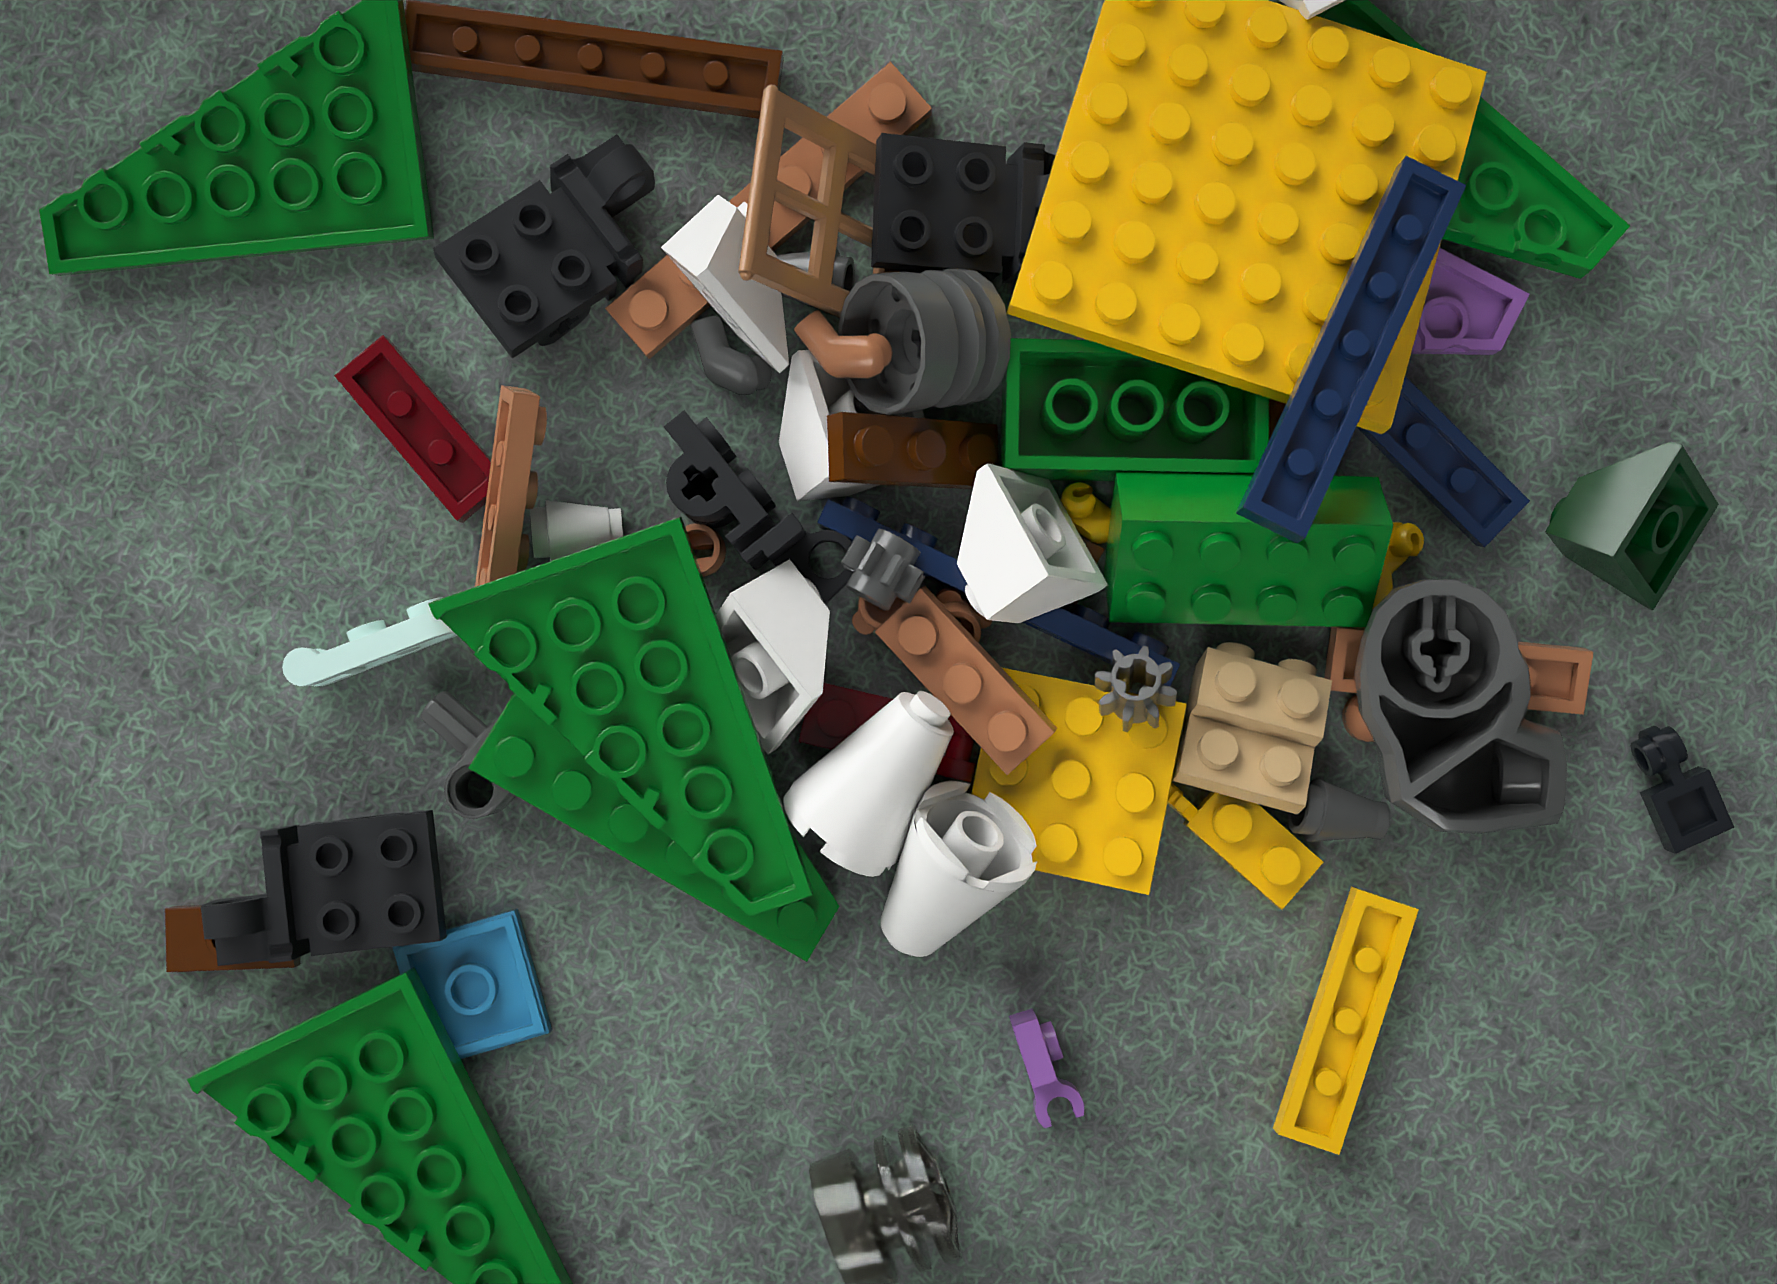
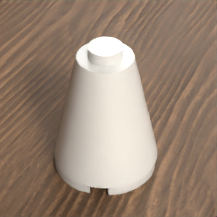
M918 691L916 695L902 692L793 782L783 799L786 814L793 826L803 837L811 828L826 841L820 852L845 869L871 877L881 875L886 867L889 870L897 862L901 854L915 809H917L916 806H918L917 804H919L924 793L930 788L953 735V727L948 720L950 716L948 708L939 699L924 691Z
M946 781L935 784L924 793L919 804H917L918 806H916L917 809H915L881 916L882 931L895 949L916 957L932 954L1024 885L1033 874L1037 861L1033 863L1031 855L1037 846L1034 834L1023 817L1002 798L989 792L985 800L972 794L965 793L971 784L959 781Z

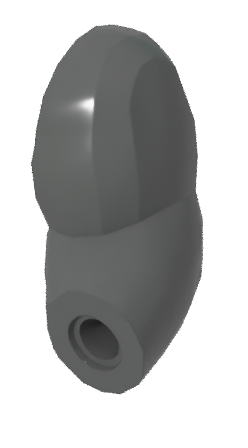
M1421 579L1394 588L1371 613L1361 637L1354 671L1359 713L1376 744L1378 766L1386 800L1434 831L1482 834L1558 824L1565 806L1567 761L1563 737L1558 729L1525 719L1532 690L1529 667L1525 657L1519 650L1518 639L1506 611L1485 591L1455 579Z

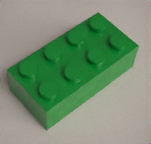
M1010 339V359L1002 379L1001 467L1049 480L1115 481L1116 471L1254 474L1269 442V398L1089 340Z
M1116 471L1104 565V579L1108 584L1105 590L1109 622L1366 627L1371 616L1394 526L1379 477L1334 476L1306 538L1299 543H1295L1236 514L1254 474Z

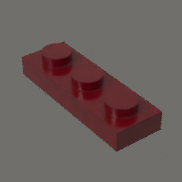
M384 335L380 336L334 375L457 521L464 523L486 504L491 458L390 339Z

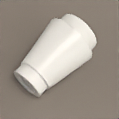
M546 500V507L530 509L534 558L550 557V561L623 537L621 508L608 509V507Z

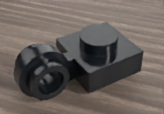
M1651 726L1640 731L1639 739L1631 742V752L1637 765L1645 775L1651 777L1659 774L1663 781L1640 792L1664 849L1677 854L1734 828L1710 770L1697 766L1684 773L1682 772L1680 763L1688 759V754L1679 734L1670 726L1662 729L1657 726Z

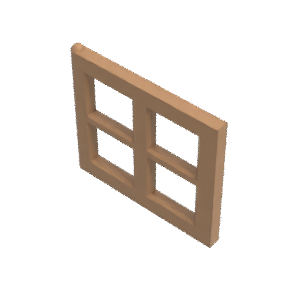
M773 84L768 85L763 90L738 273L745 281L752 279L840 318L845 299L850 291L832 284L838 232L871 248L873 235L872 227L841 212L847 164L850 162L875 176L876 144L780 92L777 86ZM784 128L824 148L818 200L777 180ZM774 201L815 220L808 272L767 254ZM873 268V274L900 272V270Z

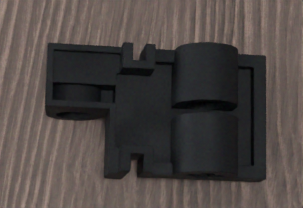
M881 133L876 140L871 267L922 273L926 270L966 269L977 271L991 282L1001 274L1003 266L1002 283L1012 284L1014 281H1017L1056 155L1046 152L1045 144L1024 142L1007 159L1006 164V146Z
M618 135L610 138L580 158L571 159L569 154L551 164V194L539 180L433 248L436 260L512 359L535 343H538L540 346H547L556 342L584 321L592 305L604 297L608 301L614 298L617 286L615 275L627 288L634 283V277L642 273L643 257L612 217L654 190V171L635 146L632 144L625 145Z
M684 410L664 426L665 430L684 452L674 461L667 474L666 487L672 503L694 523L703 524L710 528L726 526L737 518L740 524L725 535V537L747 564H750L756 571L768 560H771L777 567L790 559L802 576L815 585L821 600L827 606V603L847 584L853 572L844 569L840 575L834 578L819 577L811 569V553L816 546L824 542H834L840 545L847 553L852 542L845 535L833 530L808 533L793 513L776 525L767 514L776 507L772 498L748 468L738 476L734 473L728 464L737 456L707 417L696 425ZM715 478L712 487L717 494L713 499L706 501L699 495L694 496L696 487L702 481Z
M433 810L365 816L260 831L266 894L218 899L201 905L204 939H215L218 966L257 961H269V963L292 961L310 952L311 956L442 941L447 938Z

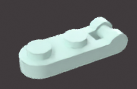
M443 597L434 598L408 608L406 611L409 619L390 627H386L384 620H378L351 629L347 632L350 642L332 649L324 650L302 647L290 651L283 661V674L293 685L326 686L457 635L441 619L437 620L433 617L428 603Z

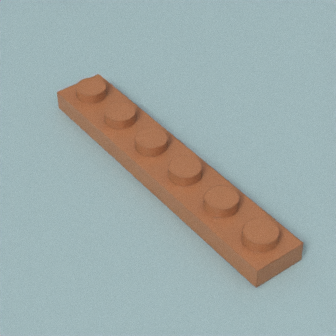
M889 62L830 113L827 118L876 144V140L881 133L908 136L932 115V108L892 62ZM805 138L800 139L780 157L777 180L818 200L824 148ZM848 162L844 190L866 171ZM750 183L729 202L736 207H739L743 202L748 204ZM774 201L768 246L774 252L809 222L811 218ZM666 255L605 309L647 358L650 359L711 305L669 256Z

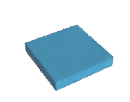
M518 909L446 929L447 938L442 941L393 947L400 974L415 967L460 1059L542 1036L552 1031Z

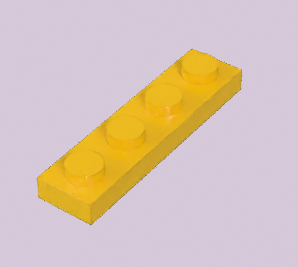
M1351 886L1274 1122L1273 1129L1278 1135L1340 1155L1419 909Z

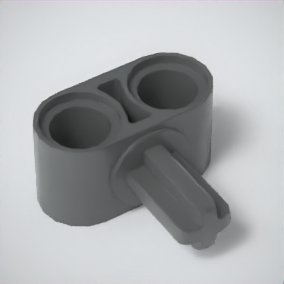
M442 691L428 702L421 714V718L462 755L445 780L444 795L446 803L454 813L468 819H478L499 813L516 797L514 794L492 782L494 787L493 796L490 802L483 806L472 800L467 789L468 781L472 774L475 773L468 769L497 720L489 727L486 726L449 692Z

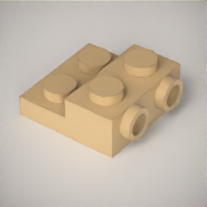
M1228 642L1218 645L1217 649L1207 647L1196 664L1192 678L1173 781L1298 815L1306 807L1314 750L1324 736L1332 680L1316 676V668L1306 661L1287 659L1279 662L1277 666L1255 660L1254 651L1243 644Z

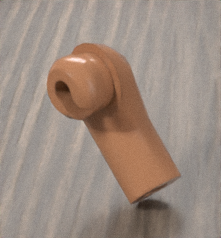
M820 310L809 314L794 328V332L823 369L836 378H871L880 374L883 368L889 365L892 360V346L884 336L877 333H872L868 336H839Z

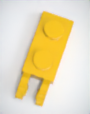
M1172 783L1168 805L1186 820L1183 824L1279 909L1282 910L1324 863L1259 804L1211 791L1196 808L1183 796V792Z

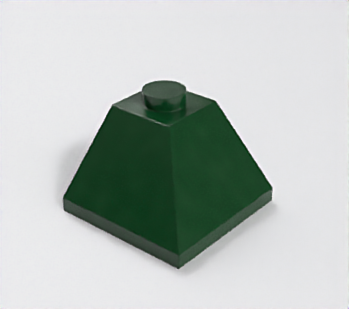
M1670 441L1579 477L1567 497L1562 498L1554 507L1550 517V524L1545 533L1566 558L1646 608L1654 610L1719 504L1683 445Z

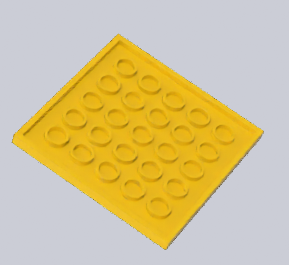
M1104 0L1006 314L1287 404L1398 164L1405 156H1408L1458 181L1487 71L1318 16L1307 20L1300 14L1299 10L1269 0ZM1440 244L1357 427L1383 434L1392 426Z

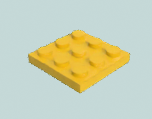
M1002 668L1057 727V730L1008 775L981 748L972 795L985 800L989 792L1010 804L1023 817L1031 828L1037 845L1031 853L1033 863L1037 861L1036 871L1149 895L1187 704L1176 702L1175 706L1172 707L1159 705V727L1154 729L1145 721L1133 723L1131 729L1125 732L1123 731L1122 719L1114 712L1103 716L1099 713V700L1109 692L1100 691L1094 685ZM1126 692L1129 695L1138 696V694Z

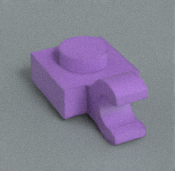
M1033 1008L1010 1015L1009 1019L1033 1088V1107L1039 1123L1044 1128L1052 1126L1047 1107L1049 1102L1056 1097H1064L1070 1101L1076 1118L1084 1116V1103L1077 1088L1069 1081L1058 1078L1055 1074L1052 1062L1062 1059L1063 1055L1052 1022L1048 1021L1039 1024Z

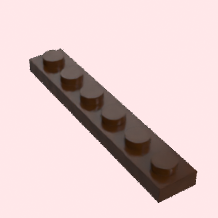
M406 0L405 18L412 71L756 119L760 118L763 90L768 85L773 84L780 91L784 63L783 51Z

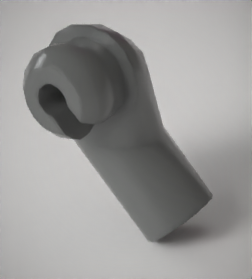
M720 316L707 317L691 324L705 375L712 383L738 395H751L757 390L765 389L770 384L772 378L770 365L759 355L751 358L744 353L731 349Z

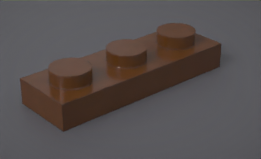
M839 412L827 415L829 482L973 489L976 473L981 467L987 463L999 466L997 424Z

